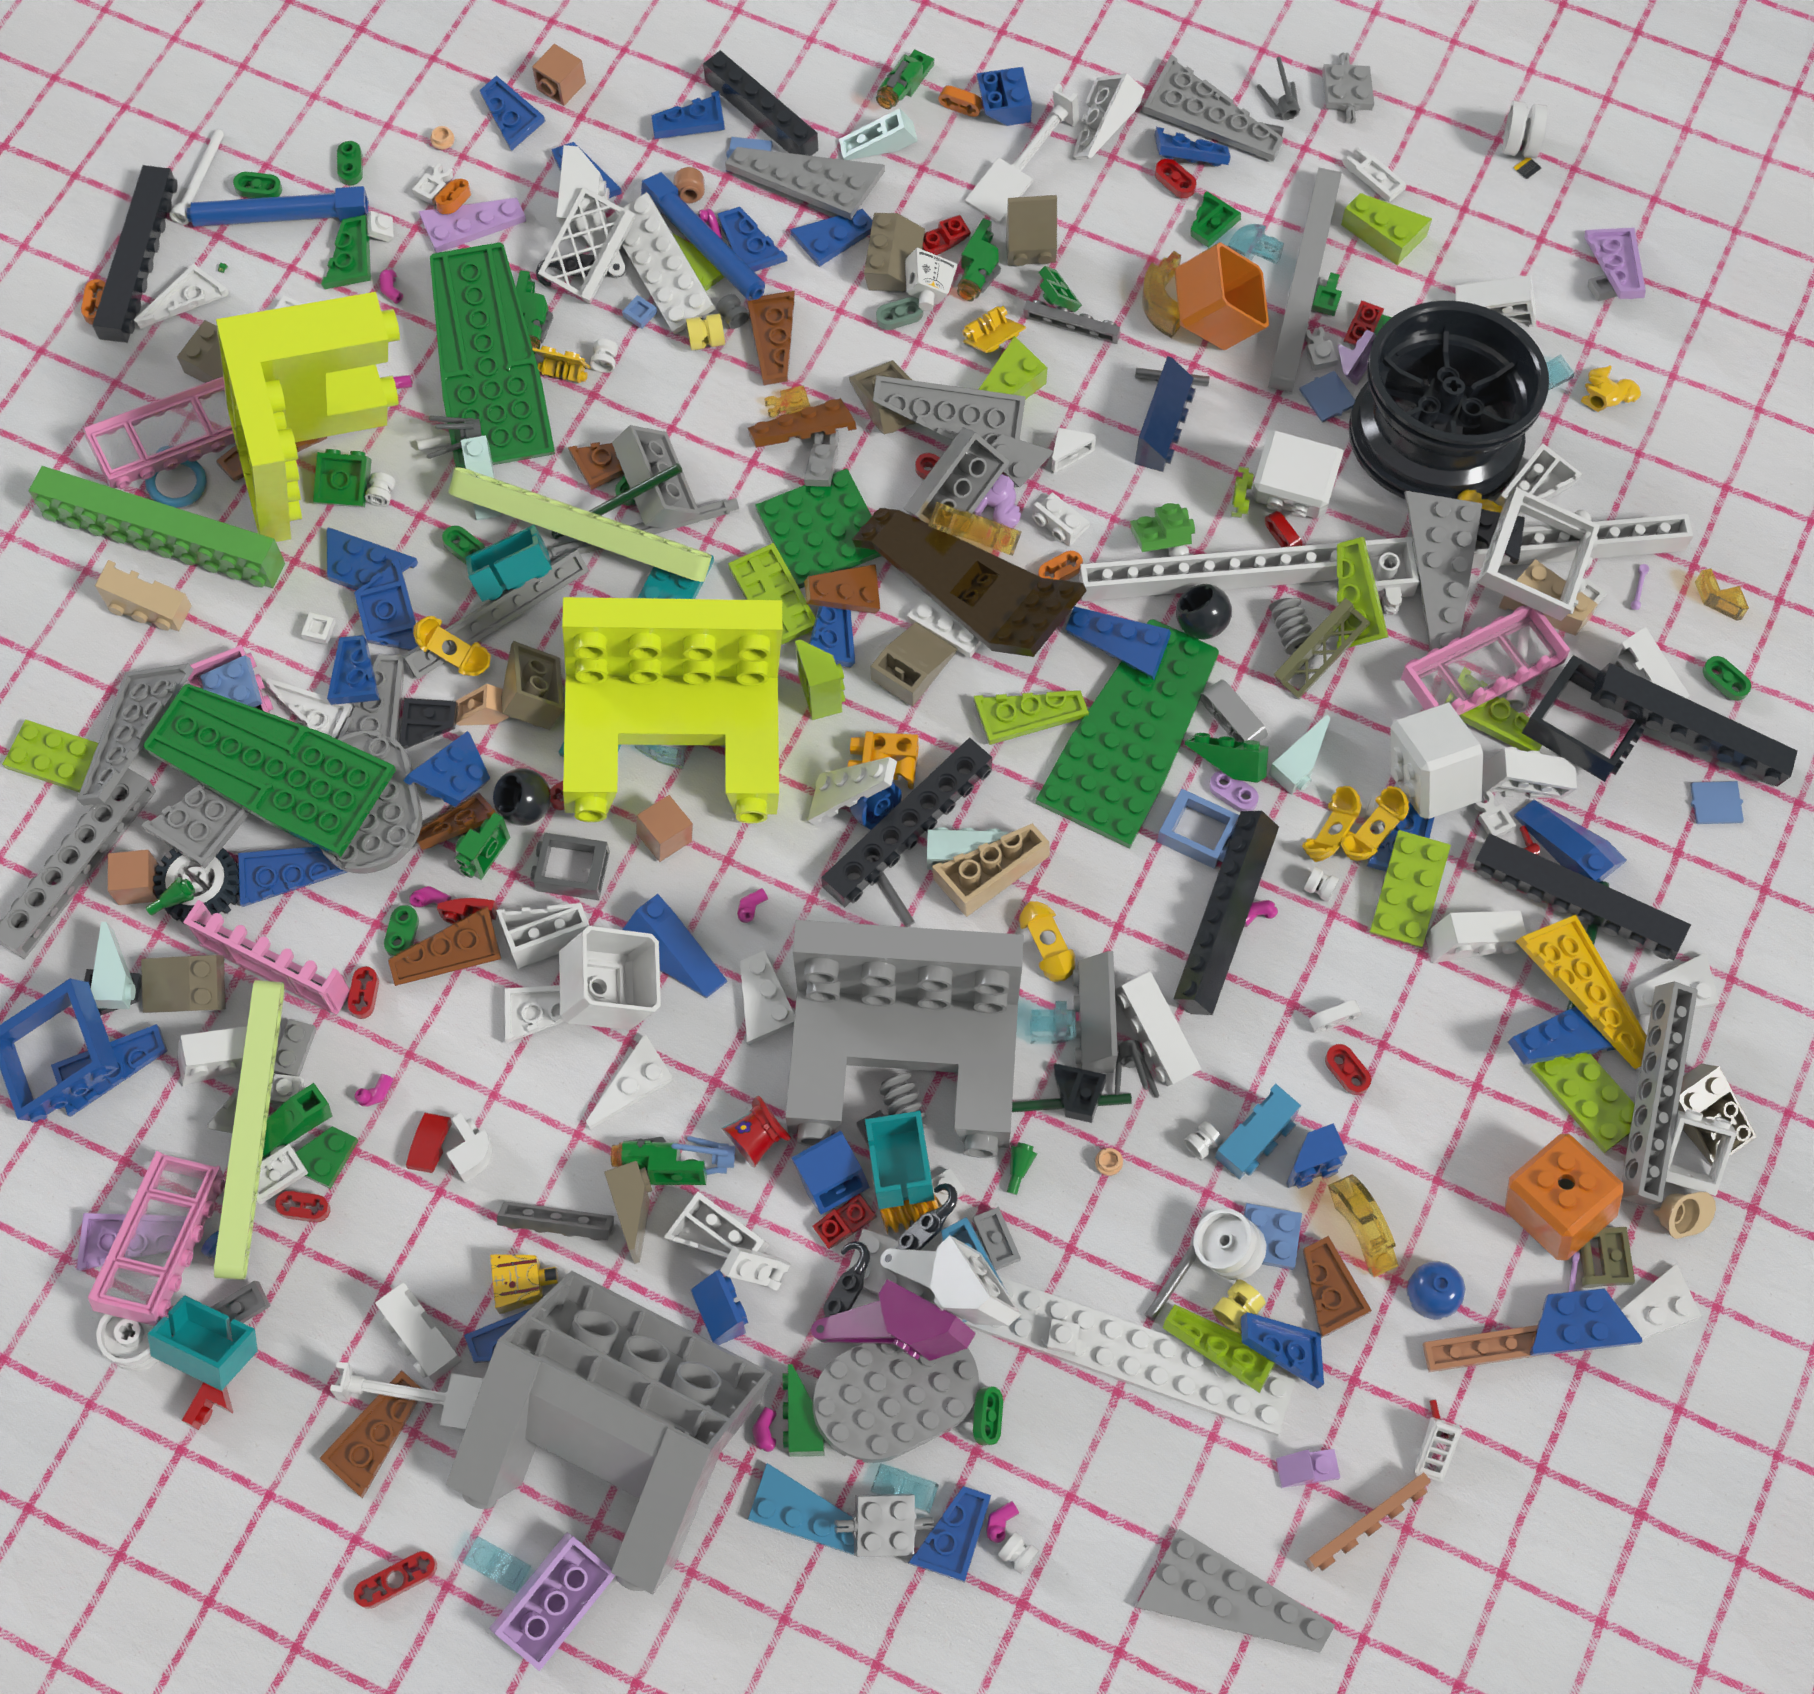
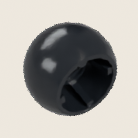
M1200 584L1190 588L1179 598L1176 606V618L1180 628L1190 637L1200 640L1210 639L1221 634L1229 625L1232 618V605L1222 589L1211 584Z
M518 768L506 772L497 781L493 792V803L497 813L508 823L517 826H527L538 822L547 813L551 802V792L547 781L539 773L527 768Z

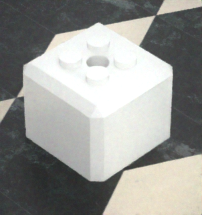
M1269 430L1253 483V497L1256 502L1266 504V507L1272 510L1281 511V509L1291 511L1292 515L1306 518V516L1316 519L1326 514L1344 450L1279 431Z
M1449 702L1393 721L1391 725V775L1401 790L1404 791L1420 817L1430 819L1482 801L1483 751L1480 743Z
M588 926L559 951L560 1016L566 1023L631 1030L661 1006L659 941L653 934ZM592 982H596L602 987V994H597L593 991Z

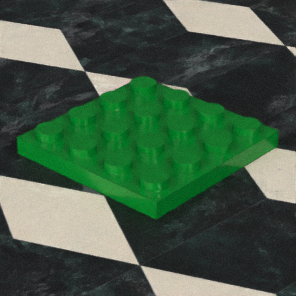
M848 468L834 473L830 486L803 485L755 504L756 511L772 543L775 544L799 589L805 587L804 581L808 576L851 569L882 556L875 549L858 548L853 543V537L868 522L872 515Z

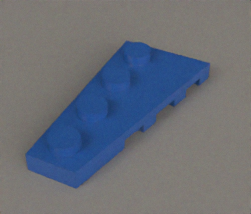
M1075 606L1066 626L1068 634L1094 648H1099L1107 655L1117 658L1126 663L1127 666L1145 673L1146 676L1153 680L1171 635L1170 630Z
M318 847L238 853L240 905L245 907L347 873V871L332 864Z
M1576 1006L1513 1036L1508 1041L1523 1065L1550 1061L1562 1056L1565 1058L1574 1057L1580 1053L1593 1054L1599 1050H1616Z
M155 1024L111 1041L110 1044L119 1069L106 1076V1080L91 1086L85 1094L76 1096L68 1101V1104L65 1106L67 1115L73 1116L166 1053L168 1050L160 1027ZM88 1051L51 1064L57 1084L92 1062Z

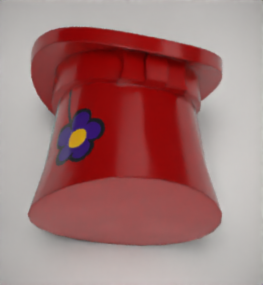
M756 1096L753 1099L752 1109L748 1114L722 1127V1130L753 1168L756 1167L762 1156L775 1141L778 1142L781 1138L786 1141L792 1139L760 1096Z

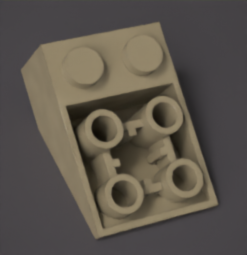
M915 622L886 646L870 666L871 680L913 707L958 649Z
M1701 1063L1683 1076L1678 1110L1686 1112L1687 1109L1702 1113L1704 1118L1714 1120V1117H1719L1730 1121L1737 1133L1730 1155L1757 1137L1719 1066ZM1684 1123L1682 1130L1712 1165L1722 1134Z

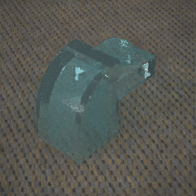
M1249 224L1235 232L1228 247L1250 261L1257 255L1277 264L1281 258L1284 243L1274 237L1265 235L1266 226Z
M1055 1001L1054 1010H1031L1030 1044H1057L1070 1041L1076 1037L1075 1010H1067V1001Z

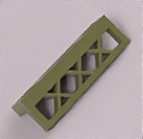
M1345 598L1274 673L1276 680L1295 697L1300 699L1370 625V622L1354 609L1353 604ZM1351 614L1361 622L1356 630L1344 631V622ZM1341 626V631L1335 632ZM1331 636H1341V646L1337 650H1326V641ZM1323 645V650L1317 651ZM1313 655H1323L1324 664L1319 669H1309L1308 660ZM1305 664V670H1300ZM1314 673V675L1309 679V674ZM1295 674H1305L1306 683L1299 691L1288 682Z

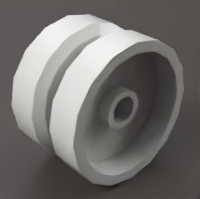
M1513 100L1504 132L1503 154L1515 156L1522 144L1524 157L1535 159L1538 157L1546 130L1547 105L1534 104L1527 118V104Z
M1219 1209L1209 1213L1200 1221L1195 1230L1193 1241L1195 1253L1201 1262L1228 1280L1244 1279L1257 1271L1265 1258L1267 1246L1264 1234L1243 1214L1233 1209Z
M108 1314L103 1315L98 1324L96 1337L98 1347L105 1357L124 1370L136 1372L149 1369L160 1362L151 1357L147 1334L154 1327L153 1325Z

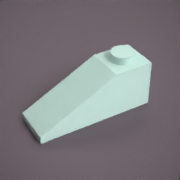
M899 108L840 138L839 142L843 159L851 160L897 152L917 142V136L913 121Z
M486 435L462 439L461 444L466 469L495 479L490 447ZM473 503L477 520L502 516L498 511Z
M1328 715L1323 717L1272 763L1269 775L1291 795L1298 789L1300 791L1304 790L1312 781L1310 776L1330 721Z
M101 922L91 991L97 1008L130 1009L131 1000L135 998L136 988L115 932L107 922Z

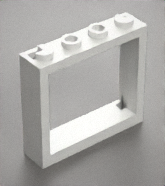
M1516 487L1505 500L1477 583L1562 621L1568 614H1573L1574 608L1578 605L1576 597L1585 584L1586 579L1583 576L1592 563L1593 558L1590 555L1599 542L1597 533L1600 525ZM1519 511L1580 539L1560 600L1498 573Z

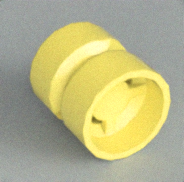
M720 313L706 315L705 320H702L700 317L686 319L691 351L705 349L707 344L711 347L725 345Z
M1237 1279L1227 1291L1229 1297H1222L1213 1307L1212 1312L1228 1329L1241 1334V1317L1246 1312L1257 1315L1266 1304V1301L1250 1284Z

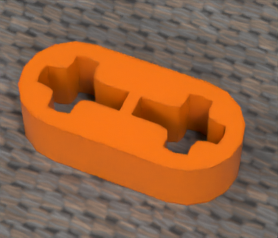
M948 85L943 87L938 97L940 104L944 107L971 117L978 116L983 107L981 97L954 86Z
M455 179L449 182L435 197L437 211L441 214H451L457 211L471 196L469 182L465 179Z
M100 279L91 280L86 284L81 306V313L86 322L92 325L97 312L94 311V307L96 306L98 309L105 287V282Z
M1066 551L1042 564L1039 568L1038 576L1051 579L1050 576L1045 577V572L1049 574L1054 573V578L1052 579L1067 581L1079 574L1080 564H1083L1082 556L1076 551ZM1067 560H1069L1071 563L1076 562L1075 567H1073L1071 564L1066 566Z

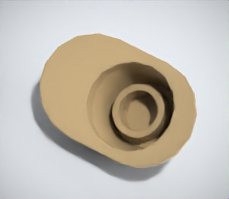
M1696 1192L1686 1195L1670 1194L1664 1199L1661 1207L1654 1209V1214L1659 1217L1661 1225L1668 1229L1670 1236L1674 1239H1679L1703 1232L1714 1218L1716 1205L1713 1196L1707 1192Z

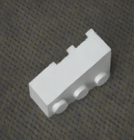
M1530 275L1455 285L1456 301L1487 307L1508 317L1513 322L1529 323V327H1537L1536 302Z
M1542 443L1495 503L1503 507L1506 498L1516 487L1548 501L1572 487L1583 474ZM1519 511L1517 516H1523L1525 514Z
M1646 627L1620 644L1611 661L1612 664L1689 699L1690 695Z
M581 903L547 906V909L531 910L530 907H524L521 911L505 912V909L496 910L518 969L559 954V951L590 926Z
M1521 911L1449 913L1427 931L1425 939L1431 963L1497 953H1515L1519 951L1520 947L1516 940L1527 935Z
M247 1026L181 1035L177 1060L182 1086L240 1072Z

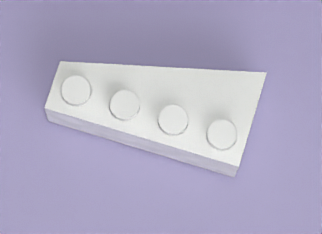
M1151 971L1115 989V999L1141 1041L1144 1052L1153 1061L1156 1067V1075L1162 1083L1165 1082L1167 1086H1170L1201 1070Z

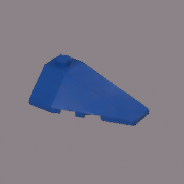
M1534 799L1514 815L1520 824L1526 826L1527 831L1561 866L1596 882L1603 881L1627 861L1608 840Z
M656 894L639 907L622 929L653 934L659 941L660 972H665L677 979L679 983L701 996L708 998L727 983V979L659 894Z

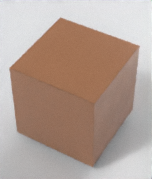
M555 43L532 66L537 90L563 106L586 83L582 60Z
M670 795L637 815L636 834L659 862L692 842L693 823Z
M149 850L108 853V892L118 905L148 903L158 900L153 886H156L153 878L158 876L155 870L159 864Z

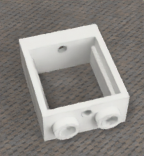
M1687 1109L1686 1112L1678 1110L1666 1182L1716 1196L1737 1135L1731 1122L1719 1117H1714V1120L1704 1118L1702 1113ZM1684 1123L1722 1134L1709 1175L1671 1165Z

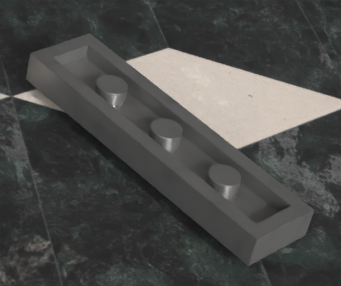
M1026 300L1024 318L1118 344L1120 327L1112 321L1103 320L1101 322L1094 320L1088 314L1081 313L1077 315L1070 313L1064 307L1052 308L1039 300H1033V302Z
M504 1201L497 1215V1225L506 1226L510 1229H529L538 1233H558L567 1237L580 1236L588 1237L592 1240H608L614 1226V1216Z

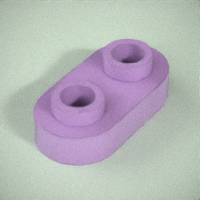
M1222 771L1213 774L1209 787L1214 796L1238 812L1253 811L1256 808L1259 796L1252 786L1242 780L1232 779ZM1226 780L1228 784L1222 785L1219 781ZM1247 794L1250 799L1245 800L1241 795Z

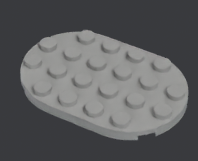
M357 731L338 738V740L394 765L396 771L342 857L339 858L323 849L321 850L336 867L351 873L367 874L381 871L396 864L410 851L421 830L422 809L416 783L413 782L409 785L403 781L413 771L410 758L401 744L394 738L382 735L378 731Z
M863 1343L837 1356L822 1371L815 1387L812 1402L816 1426L825 1441L843 1456L847 1455L863 1460L862 1462L879 1463L892 1460L949 1432L967 1417L974 1405L979 1387L977 1365L968 1348L928 1361L921 1356L916 1360L905 1354L902 1349L894 1344Z

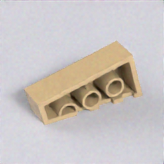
M1032 823L1002 836L1000 840L991 844L985 843L980 845L977 850L965 855L961 853L954 856L953 860L944 864L940 862L933 865V880L961 912L968 917L1050 856V844Z

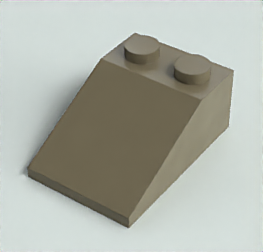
M1057 195L1008 198L1005 239L1008 266L1056 263Z
M206 320L203 321L177 356L184 373L204 383L223 377L217 326Z
M893 360L849 377L851 385L872 422L884 435L894 433L900 428L917 423L873 401L876 375L912 380Z
M513 641L501 696L502 714L550 730L564 710L560 657Z
M224 955L141 959L143 1013L226 1009Z
M637 1161L604 1173L634 1264H636L641 1259L650 1206L648 1193L653 1190L646 1169H639Z

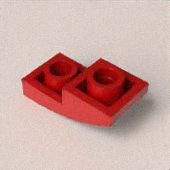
M961 215L940 221L937 229L925 232L923 250L938 255L968 238L971 232Z
M1361 300L1343 342L1356 346L1358 339L1363 336L1366 329L1374 333L1384 308Z
M481 898L453 899L438 903L437 906L441 918L450 924H454L486 906L489 908L491 919L496 920V910L498 908L494 900Z
M424 1113L410 1147L406 1163L407 1169L433 1174L443 1154L441 1145L452 1125L450 1117Z
M858 1194L838 1210H832L812 1227L827 1248L831 1249L866 1226L877 1215L864 1197Z

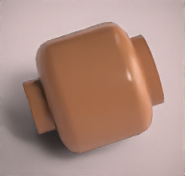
M685 167L678 170L674 175L673 184L678 188V196L685 203H695L703 197L705 182L703 174L698 169Z

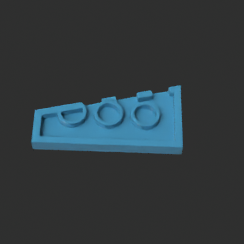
M767 1463L748 1521L854 1555L852 1532L835 1533L834 1527H840L834 1525L835 1520H852V1516Z

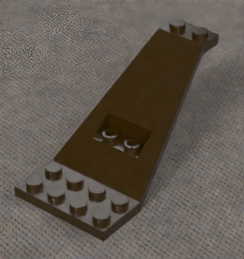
M879 508L852 539L855 547L875 549L984 645L995 652L1034 657L1087 591L1084 583L1042 578L900 510Z

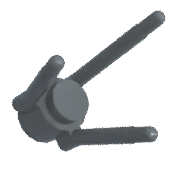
M1277 57L1278 68L1285 95L1281 96L1278 100V106L1260 84L1257 85V89L1272 107L1276 117L1281 115L1283 120H1290L1300 113L1295 82L1292 81L1290 83V93L1281 57Z
M429 416L431 421L457 423L435 424V429H460L461 438L466 439L482 436L480 419ZM459 442L427 454L426 457L431 459L462 448V444Z
M1127 1040L1118 1045L1119 1053L1115 1070V1095L1120 1094L1122 1064H1125L1127 1068L1136 1067L1143 1089L1147 1090L1149 1084L1154 1097L1158 1098L1159 1093L1145 1061L1144 1052L1141 1051L1140 1042L1138 1040Z

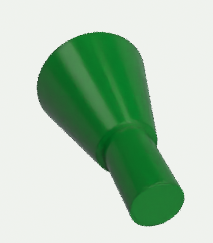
M178 877L158 900L146 906L147 912L152 916L165 907L168 908L193 900L195 889L188 879Z
M1018 1142L1017 1147L1011 1146V1178L1007 1193L1018 1194L1021 1180L1037 1156V1153L1033 1152V1146Z

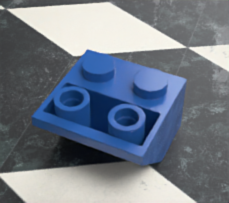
M1023 67L977 73L985 115L1007 126L1031 123L1032 102Z
M1334 1123L1307 1133L1286 1182L1288 1188L1293 1186L1303 1188L1310 1185L1314 1178L1322 1176L1323 1179H1326L1339 1172L1338 1169L1343 1165V1161L1348 1153Z
M841 1131L791 1157L808 1197L821 1215L870 1188L857 1158Z
M721 1269L713 1272L691 1289L711 1340L717 1345L746 1334L744 1325L748 1323L741 1301L736 1303L734 1301L737 1295L730 1277H724L720 1271Z

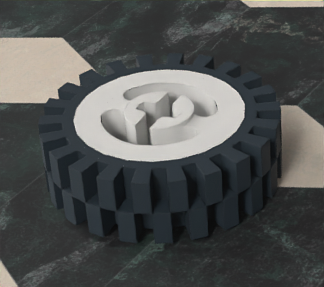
M174 848L169 851L172 855L171 858L168 859L164 856L161 859L164 866L157 865L155 871L158 873V876L153 878V882L156 884L153 888L157 899L178 877L188 879L195 889L193 900L164 908L176 921L180 919L183 923L197 900L204 903L211 915L222 911L228 914L231 911L228 905L230 903L236 905L238 900L235 895H240L239 868L224 848L218 852L206 868H203L180 852H176ZM191 873L193 878L197 882L203 883L208 891L205 893L203 888L198 883H193L187 875Z

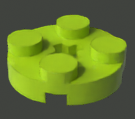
M1239 466L1238 472L1242 473V477L1236 476L1232 501L1233 507L1237 508V510L1231 511V517L1241 518L1242 514H1248L1250 499L1246 498V490L1252 489L1254 474L1249 472V468Z

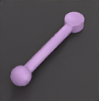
M1641 564L1638 569L1640 577L1635 599L1631 602L1633 610H1638L1641 607V591L1645 575L1649 571V566L1646 564Z
M1576 1252L1571 1257L1572 1267L1569 1292L1575 1291L1580 1252Z

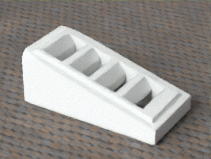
M1431 1417L1414 1473L1420 1475L1424 1472L1428 1478L1443 1482L1458 1444L1462 1428L1459 1425ZM1437 1431L1450 1434L1449 1438L1437 1436ZM1433 1441L1445 1444V1450L1432 1446ZM1429 1452L1442 1455V1461L1428 1457ZM1425 1462L1439 1466L1438 1472L1424 1468Z

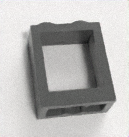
M544 833L543 841H539L537 844L536 856L539 857L537 866H533L531 870V881L534 882L536 891L600 900L610 854L608 843L606 841ZM551 847L594 853L588 882L583 883L545 877Z

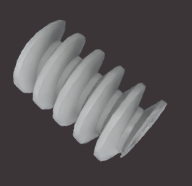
M1282 598L1269 605L1278 634L1282 638L1281 642L1285 646L1286 654L1292 655L1312 634L1309 633L1312 629L1311 626L1305 624L1308 621V617L1302 615L1305 612L1304 608L1298 607L1301 604L1300 598Z
M910 1073L892 1076L881 1083L879 1090L880 1094L885 1096L883 1102L889 1106L887 1108L889 1115L914 1112L922 1108V1103L913 1104V1101L919 1097L918 1093L909 1094V1091L915 1087L914 1083H905L911 1077ZM921 1113L922 1120L926 1118V1113Z

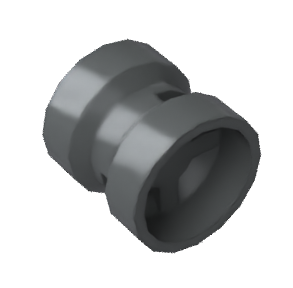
M735 294L723 297L716 306L720 315L726 317L725 321L731 329L744 325L750 316L747 309L740 305L741 302Z

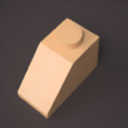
M485 684L456 700L458 703L456 725H495L509 718V716L502 714L501 696L503 689Z

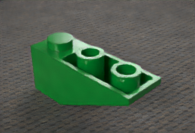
M1195 733L1194 736L1185 741L1186 746L1232 779L1258 783L1267 777L1269 746L1260 745L1258 741L1246 740L1244 742H1237L1235 738L1228 736L1219 737L1218 739L1210 737L1208 733Z
M314 1083L290 1097L268 1118L262 1161L268 1158L270 1153L277 1147L290 1144L332 1117L329 1103Z
M788 1364V1373H783L782 1375L783 1391L788 1390V1402H783V1420L788 1419V1431H783V1449H789L790 1457L825 1456L824 1438L815 1423L812 1400L793 1365Z

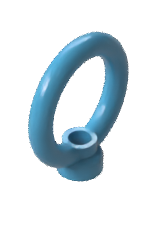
M173 446L162 447L156 453L172 448ZM189 460L181 463L191 468L196 475V485L186 496L170 498L161 494L155 484L156 476L159 472L155 473L153 477L145 479V487L149 496L156 502L175 508L185 507L194 503L202 496L207 483L206 473L198 461L190 462Z

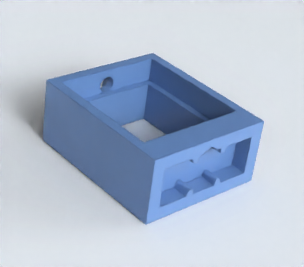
M1181 789L1159 831L1157 842L1215 869L1218 861L1223 862L1228 848L1226 845L1233 835L1239 815ZM1187 807L1227 825L1215 850L1174 832Z

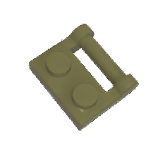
M1627 1227L1603 1228L1592 1238L1598 1240L1603 1275L1595 1276L1589 1241L1580 1249L1584 1276L1581 1278L1582 1287L1633 1285L1635 1277Z

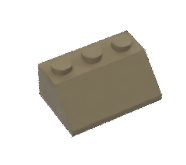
M874 213L864 269L868 290L907 291L905 259L916 248L923 250L925 228L898 213Z

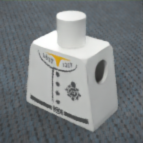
M916 248L905 259L906 290L909 295L919 298L920 309L925 311L932 310L933 305L939 304L948 295L957 263L920 248Z

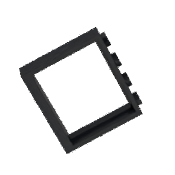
M1573 655L1529 718L1522 734L1605 782L1610 773L1617 774L1624 763L1620 758L1626 759L1634 747L1630 742L1637 743L1644 732L1641 726H1647L1635 720L1609 759L1544 721V718L1570 681L1592 693L1597 674L1601 670Z

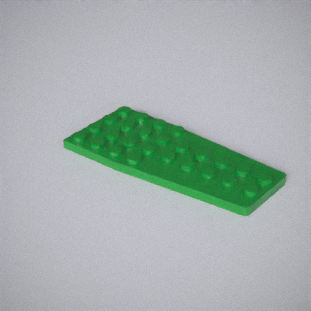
M498 242L433 253L430 256L442 395L446 417L480 419L481 435H486L493 465L554 455L555 449L543 384L504 245ZM449 429L451 445L466 439L461 438L460 429ZM462 448L454 450L455 467L466 469Z
M1155 619L1149 620L1147 624L1166 628L1171 632L1155 679L1153 680L1146 676L1145 673L1127 666L1122 661L1120 662L1089 708V715L1083 717L1069 738L1035 804L1129 849L1166 782L1200 701V694L1206 687L1219 654V650L1216 647L1192 638Z
M185 684L144 743L145 749L152 756L270 825L339 858L342 857L396 771L394 765L330 735L191 684Z

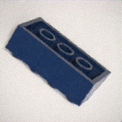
M1169 356L1166 358L1142 426L1135 458L1136 465L1160 472L1164 471L1166 463L1171 464L1175 452L1174 449H1171L1172 445L1179 442L1182 429H1179L1180 422H1186L1189 412L1186 405L1187 402L1192 403L1196 391L1195 388H1192L1194 378L1177 361Z

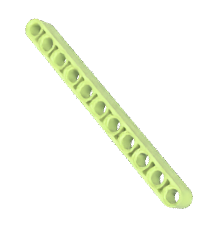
M455 467L448 490V493L452 496L691 580L704 582L712 558L706 552L469 469Z
M255 980L253 983L215 1255V1278L245 1280L247 1275L283 1008L284 982Z

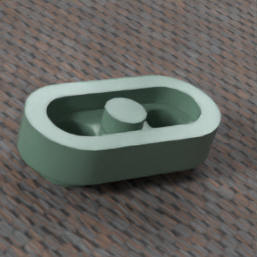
M907 297L884 304L876 312V322L884 330H892L916 323L923 317V310L919 308V299L915 297Z

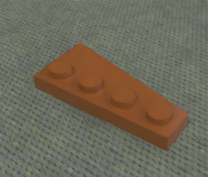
M839 398L828 400L824 404L814 407H805L801 411L792 414H783L767 422H758L754 426L748 427V432L757 448L788 442L789 437L793 436L807 439L811 438V434L825 431V434L829 435L836 433L835 429L847 427L848 431L856 430L857 427L851 413L842 399Z
M488 906L390 957L388 962L395 986L500 960L501 954Z
M402 1370L390 1382V1384L422 1389ZM378 1395L326 1450L320 1459L363 1499L418 1401Z

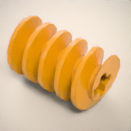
M935 1194V1201L909 1204V1200H903V1206L880 1209L887 1235L888 1227H892L895 1233H899V1224L902 1223L905 1229L908 1230L911 1220L915 1223L924 1213L939 1208Z

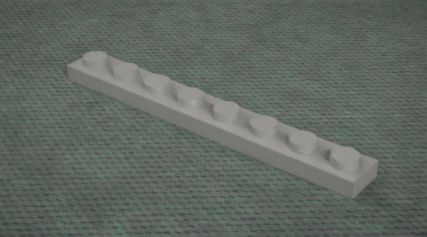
M573 548L552 561V570L544 577L528 580L518 589L511 588L506 590L497 599L490 600L444 630L471 646L474 642H478L584 575L589 569L579 551ZM446 640L442 644V650L447 655H453L456 651V645L454 642ZM419 646L402 656L417 680L446 662L429 650L424 652Z

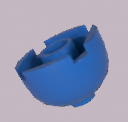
M892 782L891 786L868 798L862 796L857 801V804L850 807L851 814L862 826L872 830L901 802V789Z
M1441 1261L1427 1262L1416 1268L1408 1280L1406 1289L1407 1296L1409 1295L1414 1310L1423 1317L1433 1320H1439L1456 1313L1464 1301L1466 1290L1464 1279L1459 1271L1449 1263Z

